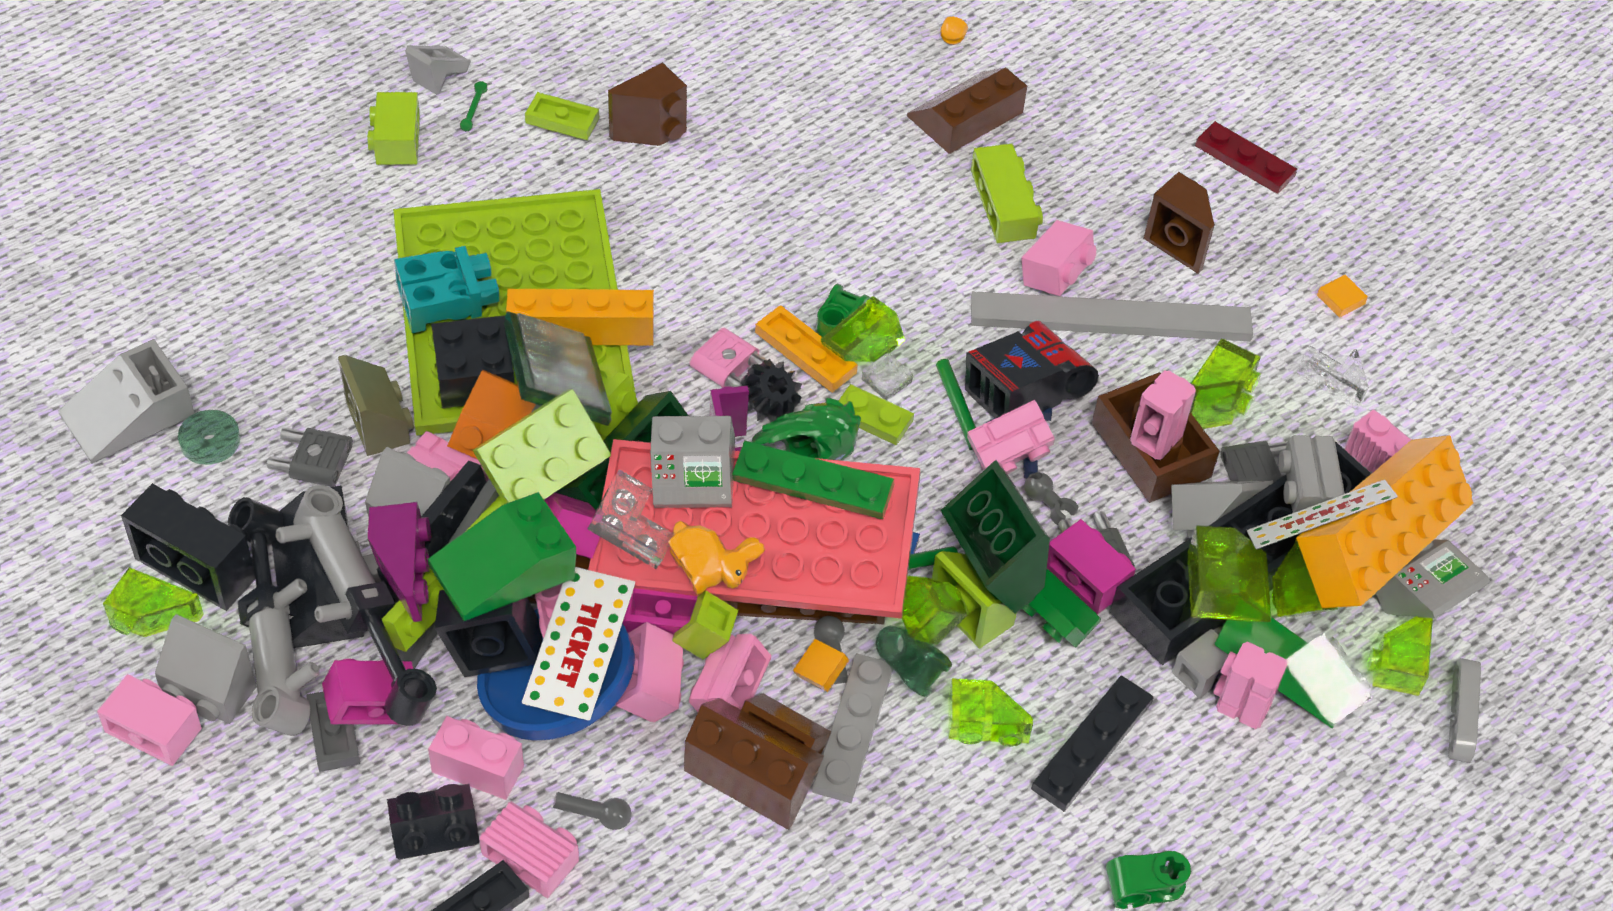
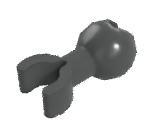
M1036 472L1025 480V493L1034 501H1043L1051 509V520L1058 525L1061 520L1066 518L1060 510H1066L1070 515L1076 514L1079 508L1077 503L1069 498H1060L1053 491V481L1047 474Z

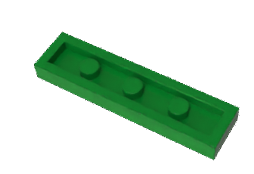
M745 440L732 473L733 480L736 482L882 520L884 519L894 488V478Z

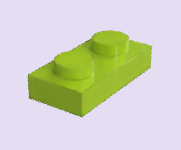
M540 92L536 93L525 112L526 124L584 140L589 139L600 119L598 108Z
M852 384L848 386L838 400L843 405L848 401L852 402L855 415L861 417L860 429L896 446L914 420V413Z

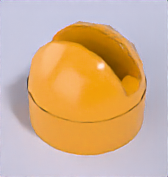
M949 16L945 18L940 31L943 41L950 45L960 43L967 33L968 25L958 17Z

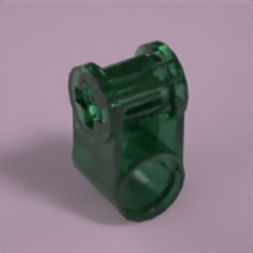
M890 625L880 630L876 637L875 645L880 657L900 675L903 682L911 690L923 697H928L932 693L931 686L943 671L948 672L952 668L950 659L915 627ZM900 636L903 638V648L901 652L899 651L897 646L898 639Z

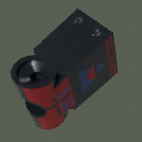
M1034 321L1029 324L1022 334L1017 331L966 352L965 390L995 419L1033 400L1037 402L1041 412H1044L1061 404L1063 398H1080L1092 391L1099 378L1098 371L1073 348L1066 345L1059 336L1041 321Z

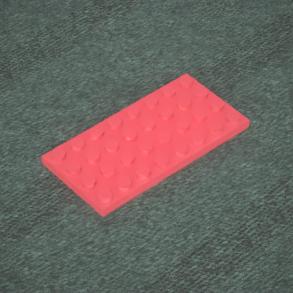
M613 439L599 515L606 523L593 558H590L588 570L635 581L634 588L699 596L695 594L692 582L682 567L677 565L670 553L671 547L668 541L673 536L675 523L683 521L689 526L701 525L715 531L728 550L735 549L750 537H755L759 539L760 543L764 544L765 551L759 558L748 563L745 579L738 587L729 588L721 581L716 586L705 590L723 601L902 619L921 475L920 468L820 459L894 478V488L883 520L734 480L732 507L654 508L650 454L651 443ZM735 451L734 468L740 451Z

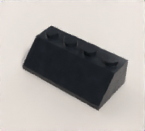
M342 485L331 487L342 498L343 506L340 513L349 529ZM305 491L301 492L280 510L283 515V527L294 525V517ZM276 539L272 543L277 587L284 589L296 579L303 580L307 585V591L295 600L297 617L290 621L293 648L364 637V631L347 634L340 619L321 623L316 620L315 609L317 607L340 603L310 540L304 539L280 543Z

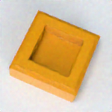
M1343 275L1320 287L1317 296L1339 318L1365 305L1368 296L1347 275Z
M814 639L793 669V672L801 679L828 692L849 662V659L844 653Z

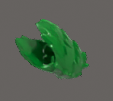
M826 398L825 403L805 405L802 411L784 414L778 417L777 420L763 425L762 429L753 436L752 442L762 445L782 441L785 443L788 452L812 458L840 461L850 456L854 451L861 417L855 415L851 401L843 405L836 399Z

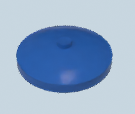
M538 609L534 610L538 618H540ZM622 623L589 721L522 703L534 665L478 675L477 691L480 702L489 718L499 729L517 738L550 740L576 733L603 717L621 698L633 674L635 664L634 646Z

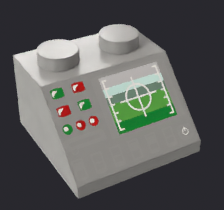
M731 416L653 417L650 454L654 508L732 507L735 433Z
M1434 539L1378 590L1376 594L1386 614L1435 619L1488 585L1490 580L1477 565L1449 540Z

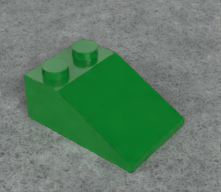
M537 492L497 508L428 558V565L462 619L466 621L573 580L575 578L576 546L540 493Z

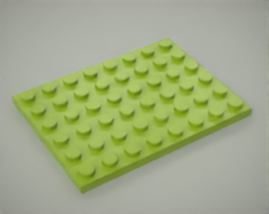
M600 189L393 209L398 258L440 251L455 252V248L466 246L469 256L487 253L491 266V276L477 279V282L495 278L499 287L500 301L483 305L481 317L471 318L469 315L460 320L504 315L506 317L508 289L618 290ZM403 306L416 436L423 435L426 431L432 434L453 432L464 406L442 408L431 324L460 320L445 319L427 323L425 331L411 333ZM510 345L515 384L549 399L557 397L568 389H573L581 404L585 407L617 372L630 376L635 391L627 345Z

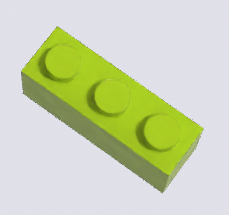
M1013 143L974 148L971 173L997 244L1035 239L1038 225L1043 223L1042 209L1040 205L1035 204L1033 199L1032 182L1030 180L1027 181L1025 178L1023 158L1017 156Z

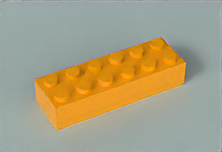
M1450 435L1409 441L1352 490L1355 491L1373 483L1386 480L1398 496L1397 498L1302 532L1296 537L1322 608L1362 606L1474 503L1471 488L1466 482L1460 465L1459 453L1454 448Z

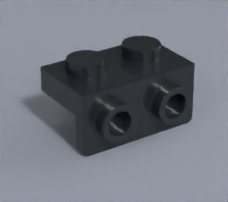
M448 784L440 787L438 790L422 793L406 792L396 798L387 799L394 850L398 860L474 846L480 842L470 784Z

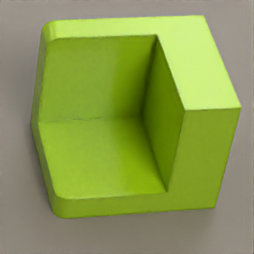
M705 591L697 597L690 622L674 633L672 641L704 660L711 653L729 642L738 610L710 592Z

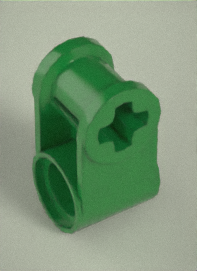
M835 284L828 298L818 311L816 333L837 349L841 348L847 342L856 326L865 317L869 308L870 297L865 294L858 296L843 290L842 285Z
M1176 851L1138 856L1124 855L1110 860L1105 865L1114 905L1118 909H1128L1130 904H1132L1133 908H1138L1147 904L1178 900L1183 896L1186 882L1191 874V865L1188 859Z

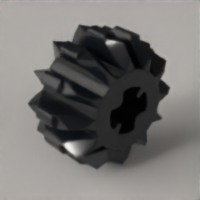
M771 359L764 360L760 365L758 363L752 365L747 370V375L741 379L739 384L740 386H748V411L755 410L757 412V421L764 420L767 417L770 422L777 420L778 417L784 414L793 413L795 407L802 399L797 393L801 389L802 383L795 382L792 379L795 376L796 370L786 372L784 361L774 365Z

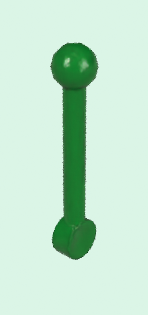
M483 81L475 83L474 90L476 93L466 118L460 122V128L465 132L473 128L472 119L482 94L488 90L487 83Z

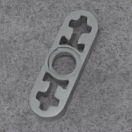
M1459 658L1453 673L1451 712L1455 713L1454 720L1450 719L1448 758L1466 763H1471L1474 757L1478 738L1481 663L1478 661Z

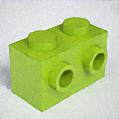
M377 92L376 106H370L369 110L370 126H374V130H368L367 135L368 150L375 152L376 165L417 164L420 129L418 92Z

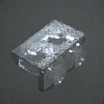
M1322 633L1286 660L1289 671L1330 726H1333L1372 698L1367 692L1371 686L1358 669L1351 671L1342 658L1346 656V653L1334 637L1327 639Z

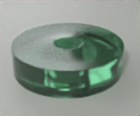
M220 410L197 412L189 416L181 424L178 431V441L183 455L190 461L203 465L225 461L236 452L241 440L236 420L228 413ZM208 435H214L211 439H204Z

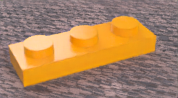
M781 305L755 324V333L831 393L857 374V363Z

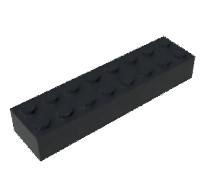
M1335 442L1344 493L1346 494L1358 486L1371 473L1342 446ZM1286 475L1117 586L1110 613L1161 665L1177 656L1180 651L1210 629L1214 630L1225 623L1240 595L1254 603L1306 567L1296 539L1300 534L1256 549L1247 532L1249 529L1293 513L1292 505L1286 504L1284 501Z

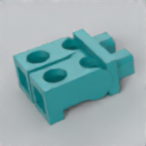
M466 246L456 247L455 252L440 251L394 259L396 285L411 333L425 331L426 324L445 319L460 320L469 315L471 318L481 317L483 305L500 301L499 287L495 278L477 282V279L491 276V266L487 253L469 256Z

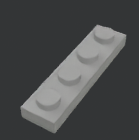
M856 653L831 734L824 750V758L813 784L812 793L852 804L893 672L894 663Z

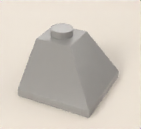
M1273 481L1198 482L1172 485L1173 530H1187V537H1192L1271 485Z

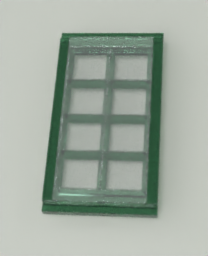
M507 311L504 327L521 399L542 406L564 391L573 389L591 421L609 426L612 411L591 338L584 336V333L525 314Z

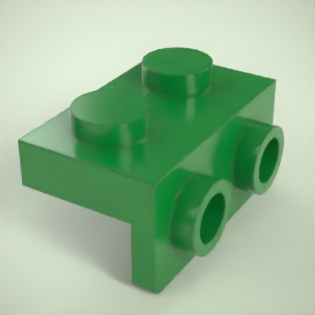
M1048 569L1046 570L1045 588L1036 595L1032 602L1022 608L1031 617L1038 612L1047 621L1042 628L1058 643L1065 638L1075 648L1101 622V618Z

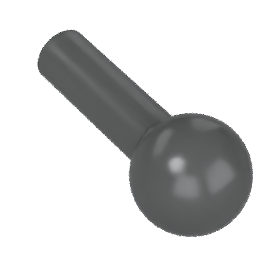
M834 616L820 618L814 626L815 639L842 652L840 642L845 634L843 623ZM846 666L834 684L847 683L848 674Z
M557 792L553 803V808L599 819L603 826L612 830L624 828L632 817L630 806L620 798H611L601 803Z

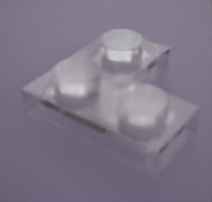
M619 469L613 477L587 529L657 569L670 546L668 541L673 536V533L641 515L652 492V488Z

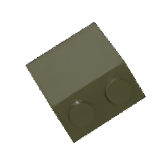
M347 355L339 356L338 362L345 402L366 455L370 456L383 452L386 447L394 449L410 444L408 430L413 429L414 424L408 407L401 408L399 402H402L403 399L398 382L396 380L390 382L384 367Z

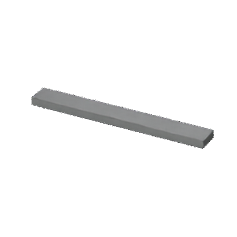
M972 291L971 326L1025 329L1032 322L1041 321L1050 330L1249 342H1251L1253 336L1250 307Z

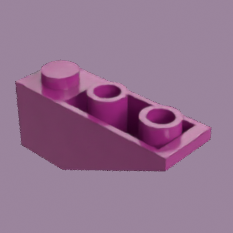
M417 502L369 507L367 538L376 563L413 622L422 621V604H428L429 602L427 582L423 579L424 572L430 571L428 565L429 553L427 548H425V541L431 540L428 517L421 516Z

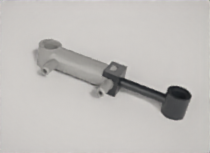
M315 485L309 487L305 491L295 514L294 525L279 527L276 531V538L280 543L304 539L310 540L340 603L317 607L315 609L316 620L321 623L340 619L347 634L369 631L393 679L391 683L392 689L385 702L386 713L397 724L413 726L423 719L437 691L436 683L431 675L423 670H406L382 622V618L394 607L395 602L385 582H375L340 513L343 506L341 496L337 491L328 486Z
M243 497L232 507L228 517V525L234 524L247 535V541L251 543L256 588L237 601L240 624L249 627L258 692L252 706V718L259 726L295 736L305 728L310 717L309 701L305 697L300 696L299 689L319 675V667L313 662H309L299 670H296L290 621L297 617L295 600L307 591V585L301 579L294 580L284 589L272 585L267 546L277 539L276 531L279 527H283V515L275 508L249 497Z

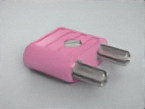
M724 327L694 353L690 360V366L721 387H739L741 383L739 376L750 365L757 363L760 365L767 359L759 355V349Z

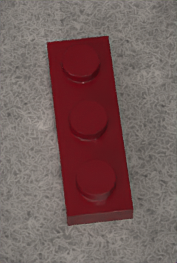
M1216 121L1196 139L1195 147L1276 194H1279L1296 176L1298 170L1296 167Z

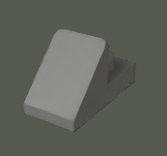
M407 45L405 50L413 81L436 95L440 93L446 75L466 73L471 62L447 46Z

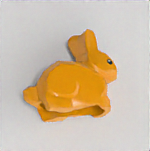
M683 521L675 523L673 536L668 541L672 557L677 565L682 567L692 582L693 591L696 595L703 593L707 588L716 586L721 581L729 588L738 587L745 579L748 563L759 558L765 551L764 544L760 543L759 539L755 537L747 538L735 549L728 550L715 531L701 525L689 526Z

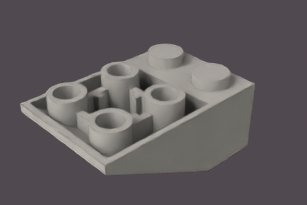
M155 339L119 354L58 410L59 415L91 464L195 415L187 385Z

